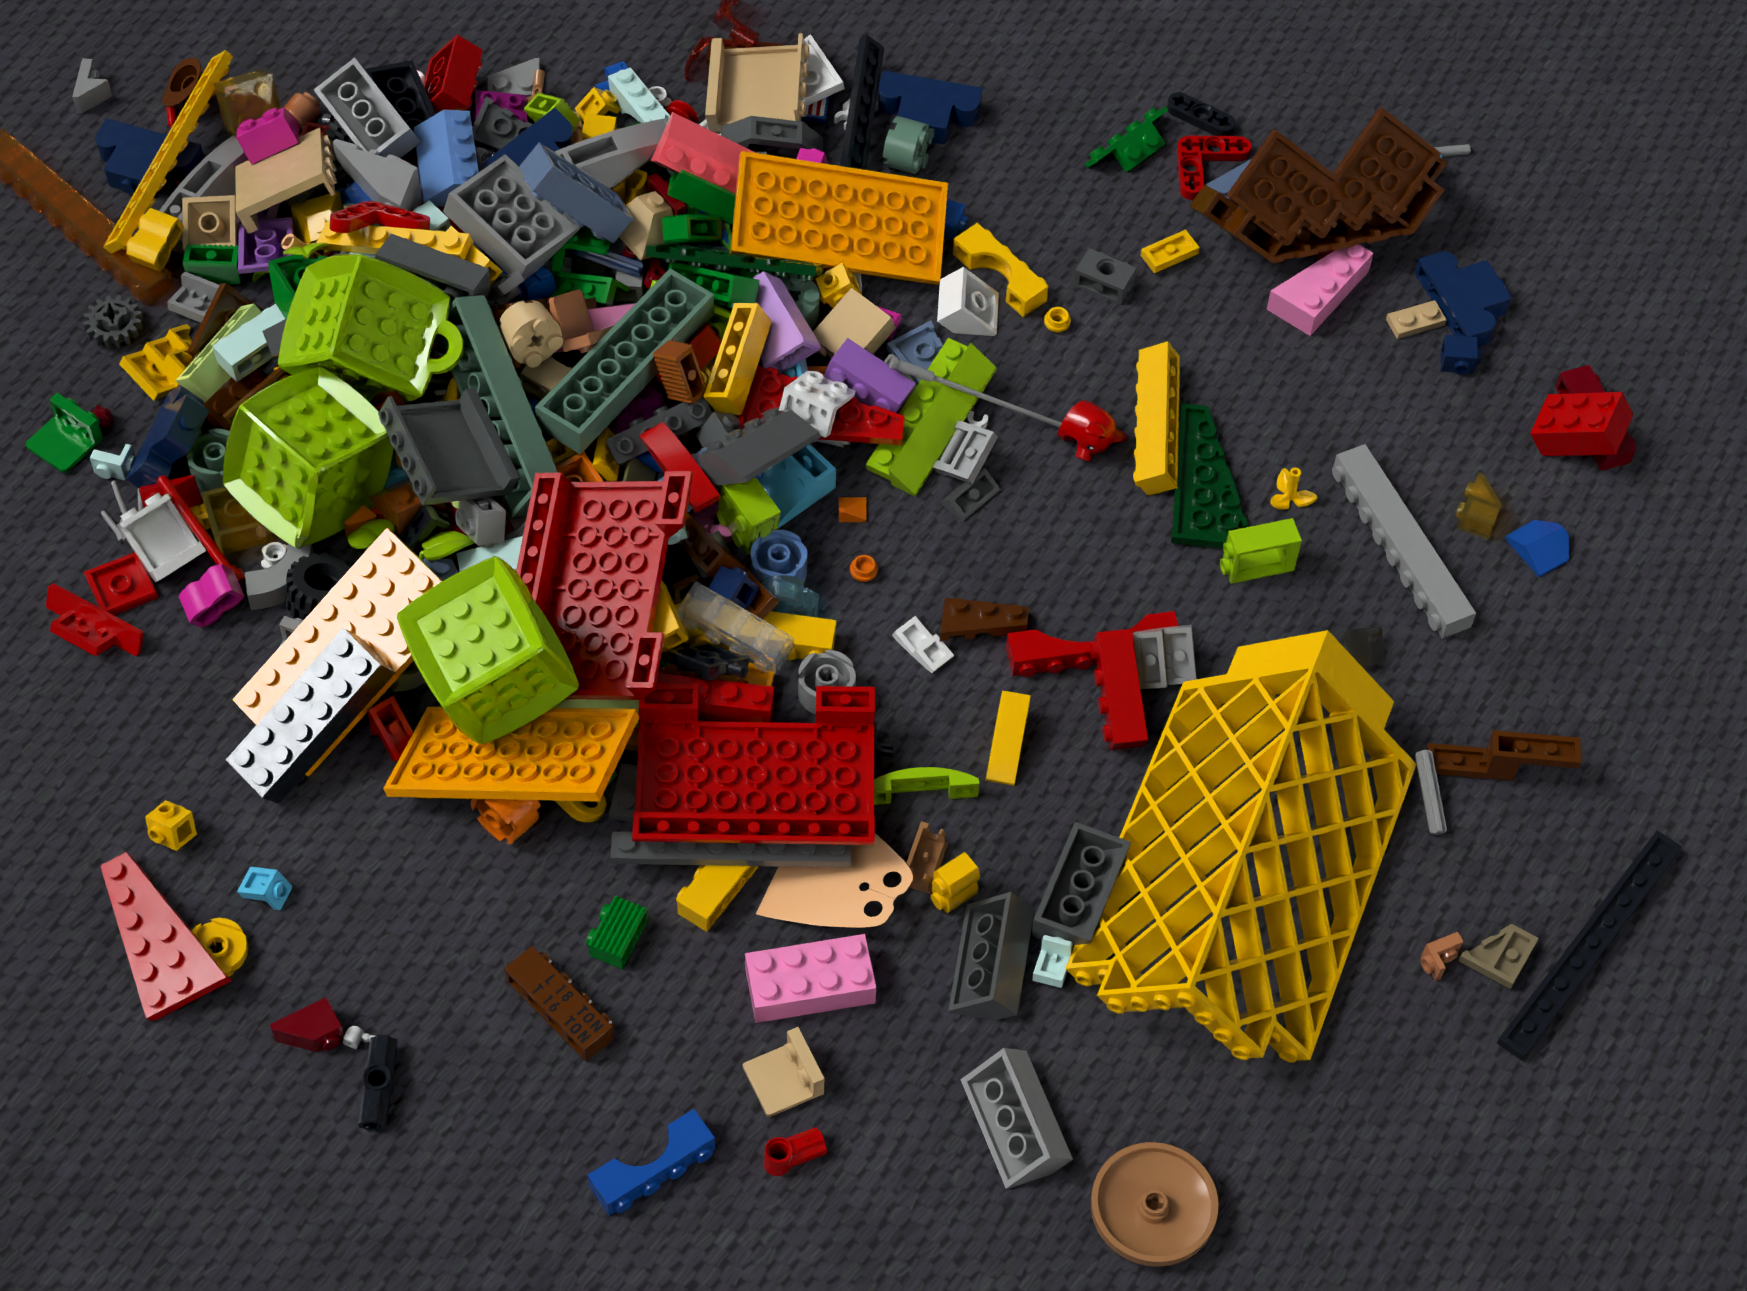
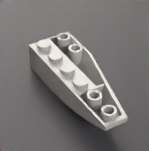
M658 119L617 129L555 151V153L612 189L652 159L666 123L664 119Z
M236 134L220 144L188 174L161 207L160 212L178 218L183 224L182 198L236 196L235 166L248 161L246 154L236 139ZM183 231L177 244L172 249V251L182 255L185 253L183 250Z

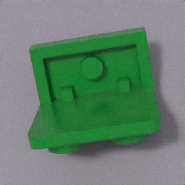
M584 225L549 259V261H553L551 271L562 272L567 248L605 255L609 252L611 241L606 238L600 240L590 231L589 227Z
M56 393L49 399L54 417L27 440L26 447L30 452L61 473H67L103 440V436L99 426L100 421L95 414L90 411L85 412L79 408L73 399H66L59 393Z

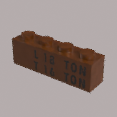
M531 946L504 968L506 981L585 1062L614 1039V1024L604 1012L599 1014L593 1008L594 1005L589 996L584 992L579 993L573 987V982L569 976L563 971L559 973L553 967L552 960L545 952L539 953Z

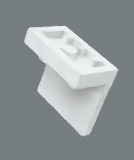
M806 371L784 388L779 411L791 409L819 431L821 436L826 438L831 434L836 411L854 397L855 391L848 388L842 382H834L825 378L819 372Z

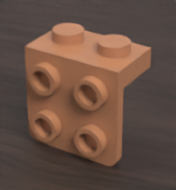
M580 289L549 299L550 313L561 328L564 352L578 348L580 353L590 351L613 327L593 330L584 296Z

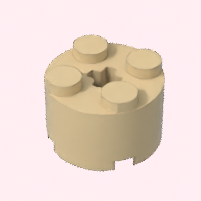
M520 301L510 306L500 318V332L506 348L514 359L534 368L553 355L556 350L560 349L564 340L560 326L542 303L538 301H533L534 303Z

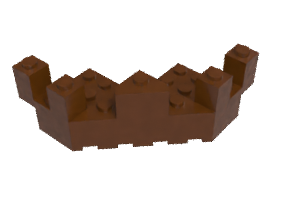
M1379 107L1333 173L1280 132L1273 129L1226 196L1228 198L1211 187L1204 185L1190 204V207L1212 223L1220 226L1229 233V236L1250 251L1272 263H1278L1294 257L1301 258L1327 250L1334 251L1353 247L1360 243H1372L1386 240L1393 236L1414 234L1445 191L1434 181L1448 162L1440 157L1441 152L1385 109Z

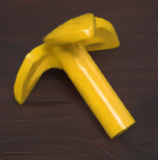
M1286 468L1281 470L1277 478V488L1285 494H1275L1271 498L1270 504L1274 508L1280 510L1289 509L1291 500L1298 507L1308 506L1317 500L1318 497L1313 492L1307 490L1297 492L1301 476L1299 468H1292L1290 472Z

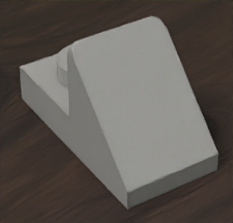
M82 58L72 96L77 113H84L112 97L109 81L99 79V71L95 70L93 59Z

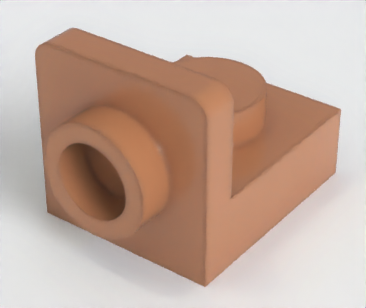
M1458 932L1426 944L1423 950L1421 965L1427 974L1431 973L1435 981L1442 978L1446 969L1444 963L1451 962L1458 957L1463 944V940Z

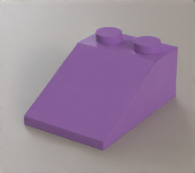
M292 217L258 220V230L248 234L242 222L239 223V274L269 271V260L289 256L283 255L285 250L282 248L281 243L288 234L296 236Z

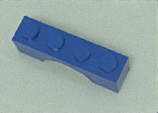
M695 1109L668 1125V1146L656 1161L644 1166H630L614 1158L587 1175L590 1189L609 1216L616 1211L617 1213H622L628 1210L633 1205V1201L638 1197L652 1195L659 1189L662 1182L669 1178L671 1180L679 1178L686 1172V1167L696 1161L697 1163H702L712 1156L713 1150H715V1137Z

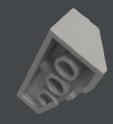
M338 139L333 141L336 161L372 201L413 211L423 203L417 167L391 154L383 157L379 156L380 154L377 150L371 149L369 152H365L359 145Z

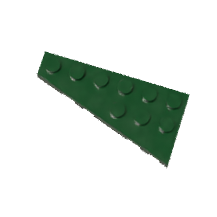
M676 243L646 246L645 256L662 258L663 262L669 263L688 261L687 265L703 267V265L711 266L713 264V269L729 271V269L740 267L746 268L747 272L762 273V270L772 271L771 275L787 277L788 273L798 274L797 279L813 281L814 276H821L823 271L822 264L765 257L753 258L749 255L730 253V251Z
M1181 403L1178 484L1177 488L1174 489L1171 543L1223 549V544L1227 541L1228 532L1248 527L1246 517L1243 516L1240 499L1230 469L1226 466L1225 454L1219 445L1216 436L1217 431L1208 406Z

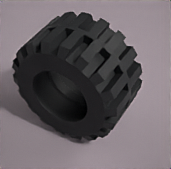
M322 552V555L311 553L309 557H300L299 562L294 561L291 564V569H288L286 578L285 601L290 615L293 618L304 620L352 567L350 562L346 559L341 560L338 555L330 556Z

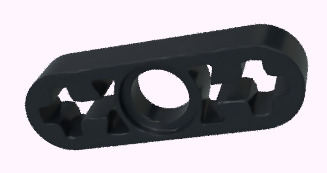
M1176 92L1169 96L1167 108L1172 116L1215 136H1231L1233 134L1235 119L1231 115L1185 93ZM1201 112L1206 114L1207 118L1199 119L1194 114Z

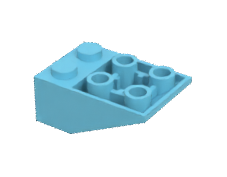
M810 444L764 471L762 479L758 480L781 511L778 528L836 488V468Z

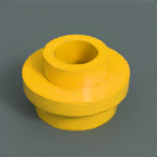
M1053 307L1046 313L1044 324L1050 331L1063 332L1070 327L1071 317L1066 309Z

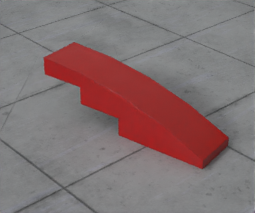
M664 422L639 435L664 474L665 471H692L694 473L689 504L695 513L720 500V494L706 474Z

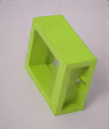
M1293 518L1228 532L1227 541L1223 544L1224 555L1220 559V568L1223 575H1228L1231 584L1295 570L1302 540Z

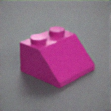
M285 107L278 110L272 108L262 115L263 117L255 121L248 119L237 128L236 139L251 165L299 143L300 124Z

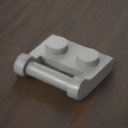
M958 421L954 427L956 431L939 461L935 462L932 468L943 476L948 475L973 484L998 436L993 431Z

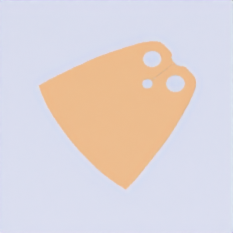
M875 834L874 845H851V868L779 866L756 914L817 926L852 928L878 926L888 920L894 910V900L898 895L906 892L912 883L913 874L905 861ZM889 872H898L902 880L898 886L890 888L884 885V876ZM861 883H868V890L861 891L859 889ZM870 901H878L883 907L882 912L875 917H869L864 913V907Z

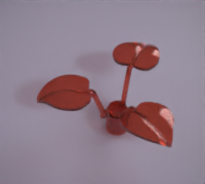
M722 0L714 15L713 23L716 24L718 19L721 21L724 16L734 25L729 35L733 38L732 41L722 39L723 44L730 45L733 48H736L737 45L743 48L754 47L760 34L741 23L731 14V6L739 3V0ZM702 37L692 49L685 65V80L689 81L691 64L700 55L704 47L712 42V39L715 37Z

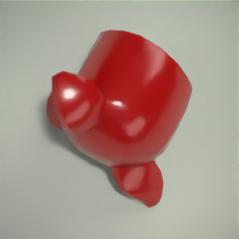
M1085 400L1078 402L1069 410L1057 432V436L1064 442L1076 439L1078 443L1076 457L1087 462L1092 460L1094 454L1106 451L1112 442H1124L1128 439V435L1124 431L1116 429L1115 419L1107 411Z

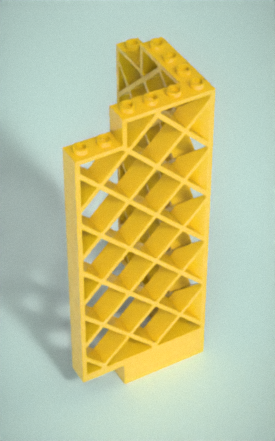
M1328 630L1240 646L1236 650L1227 674L1183 682L1119 838L1130 841L1131 845L1090 944L1074 946L1065 968L1075 977V981L1083 986L1101 984L1097 996L1107 1005L1110 1011L1122 1014L1131 1011L1145 1012L1147 1010H1169L1170 1008L1184 1007L1194 1016L1198 1023L1204 1025L1213 1034V1037L1222 1042L1231 1051L1232 1055L1238 1059L1263 1058L1268 1044L1279 1054L1281 1059L1287 1062L1311 1059L1416 767V763L1384 730L1394 701ZM1267 704H1269V705H1268L1266 708H1264L1259 714H1257L1252 720H1250L1245 726H1243L1239 731H1236V730H1238L1243 724H1245L1249 719H1251L1256 713H1258L1263 707H1265ZM1321 704L1330 713V716H1323ZM1330 723L1339 767L1333 768L1325 727L1326 724ZM1285 728V731L1283 733H1281L1277 738H1275L1270 744H1268L1263 750H1261L1257 755L1253 757V755L1259 749H1261L1266 743H1268L1272 738H1274L1279 732H1281ZM1299 731L1307 775L1303 776L1300 774L1293 732ZM1227 738H1229L1225 743H1223L1218 749H1216L1211 755H1209L1205 760H1203V761L1198 765V763H1199L1202 759H1204L1209 753H1211L1215 748H1217L1222 742H1224ZM1363 748L1371 756V759L1365 760ZM1245 762V765L1243 767H1241L1223 784H1221L1217 789L1214 790V788L1219 783H1221L1225 778H1227L1232 772H1234L1239 766H1241ZM1372 767L1378 797L1375 807L1367 768ZM1189 771V773L1184 778H1182L1177 784H1175L1171 789L1167 791L1168 788H1170L1175 782H1177L1182 776H1184ZM1341 775L1349 818L1343 819L1335 776ZM1309 783L1317 824L1315 827L1310 826L1303 784ZM1260 788L1262 789L1261 792L1230 817V814ZM1276 791L1284 830V835L1277 836L1270 800V792ZM1205 796V799L1203 801H1201L1197 806H1195L1177 823H1174L1179 817H1181L1185 812H1187L1192 806H1194L1199 800H1201ZM1221 822V826H1219L1215 831H1213L1195 848L1190 850V848L1196 842H1198L1202 837H1204L1209 831H1211L1215 826H1217ZM1349 826L1351 827L1356 853L1353 867L1345 828ZM1165 830V833L1163 835H1161L1157 840H1155L1150 846H1148L1143 851V848L1145 846H1147L1152 840H1154L1159 834H1161ZM1319 835L1327 876L1322 879L1320 878L1312 837ZM1285 843L1294 887L1287 888L1279 845ZM1236 849L1238 850L1232 858L1208 878L1205 876ZM1252 852L1261 896L1253 898L1246 861V854ZM1179 857L1181 858L1176 864H1174L1169 870H1167L1163 875H1161L1156 881H1154L1152 884L1150 883V881H1152L1156 876H1158L1176 859H1178ZM1195 884L1197 885V887L1193 891H1191L1180 902H1178L1174 907H1172L1168 912H1166V908H1168L1173 902H1175L1179 897H1181L1185 892H1187L1192 886H1194ZM1329 887L1334 912L1331 928L1323 894V888ZM1137 892H1141L1136 898H1134L1130 903H1128L1123 909H1121L1118 912L1119 908L1123 904H1125ZM1295 896L1304 938L1297 940L1289 899ZM1263 906L1271 945V948L1263 950L1256 907ZM1211 912L1213 913V916L1209 920H1207L1196 931H1194L1190 936H1188L1184 941H1182L1181 937H1183L1188 931H1190L1194 926H1196L1200 921H1202L1207 915H1209ZM1228 915L1237 959L1230 961L1221 918ZM1153 919H1156L1155 923H1153L1148 929H1146L1135 940H1133L1129 945L1126 946L1125 943L1128 940H1130L1134 935H1136L1140 930H1142ZM1169 947H1171V952H1169L1165 957H1163L1146 973H1144L1143 975L1141 974V971L1143 969H1145L1150 963H1152ZM1304 949L1307 950L1312 976L1308 991L1300 951ZM1113 953H1115L1116 956H1114L1111 960H1106ZM1271 959L1274 961L1281 1001L1276 1003L1273 1002L1266 961ZM1238 969L1247 1012L1239 1014L1231 974L1232 971ZM1187 976V983L1178 984L1183 978ZM1205 980L1208 998L1195 986L1197 982ZM1284 1013L1286 1029L1277 1022L1276 1014ZM1247 1024L1245 1032H1243L1240 1028Z

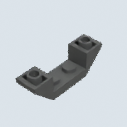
M749 116L721 127V136L748 148L749 144L797 149V156L800 148L809 150L814 148L823 152V137L802 121Z

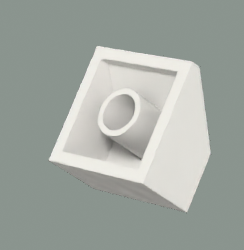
M962 267L940 279L937 322L957 334L997 335L999 293L969 270Z

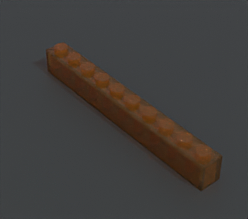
M5 129L0 130V181L3 184L9 183L18 197L21 199L25 197L31 207L37 213L42 212L53 227L58 226L61 228L63 234L70 242L76 241L86 256L92 255L103 271L109 270L119 285H126L130 288V292L138 301L143 300L150 306L174 289L171 272L165 267L159 272L133 262L126 254V249H120L111 254L103 248L116 225Z

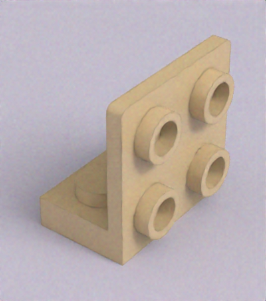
M799 1027L787 1031V1044L743 1063V1069L767 1117L774 1116L824 1094V1077Z

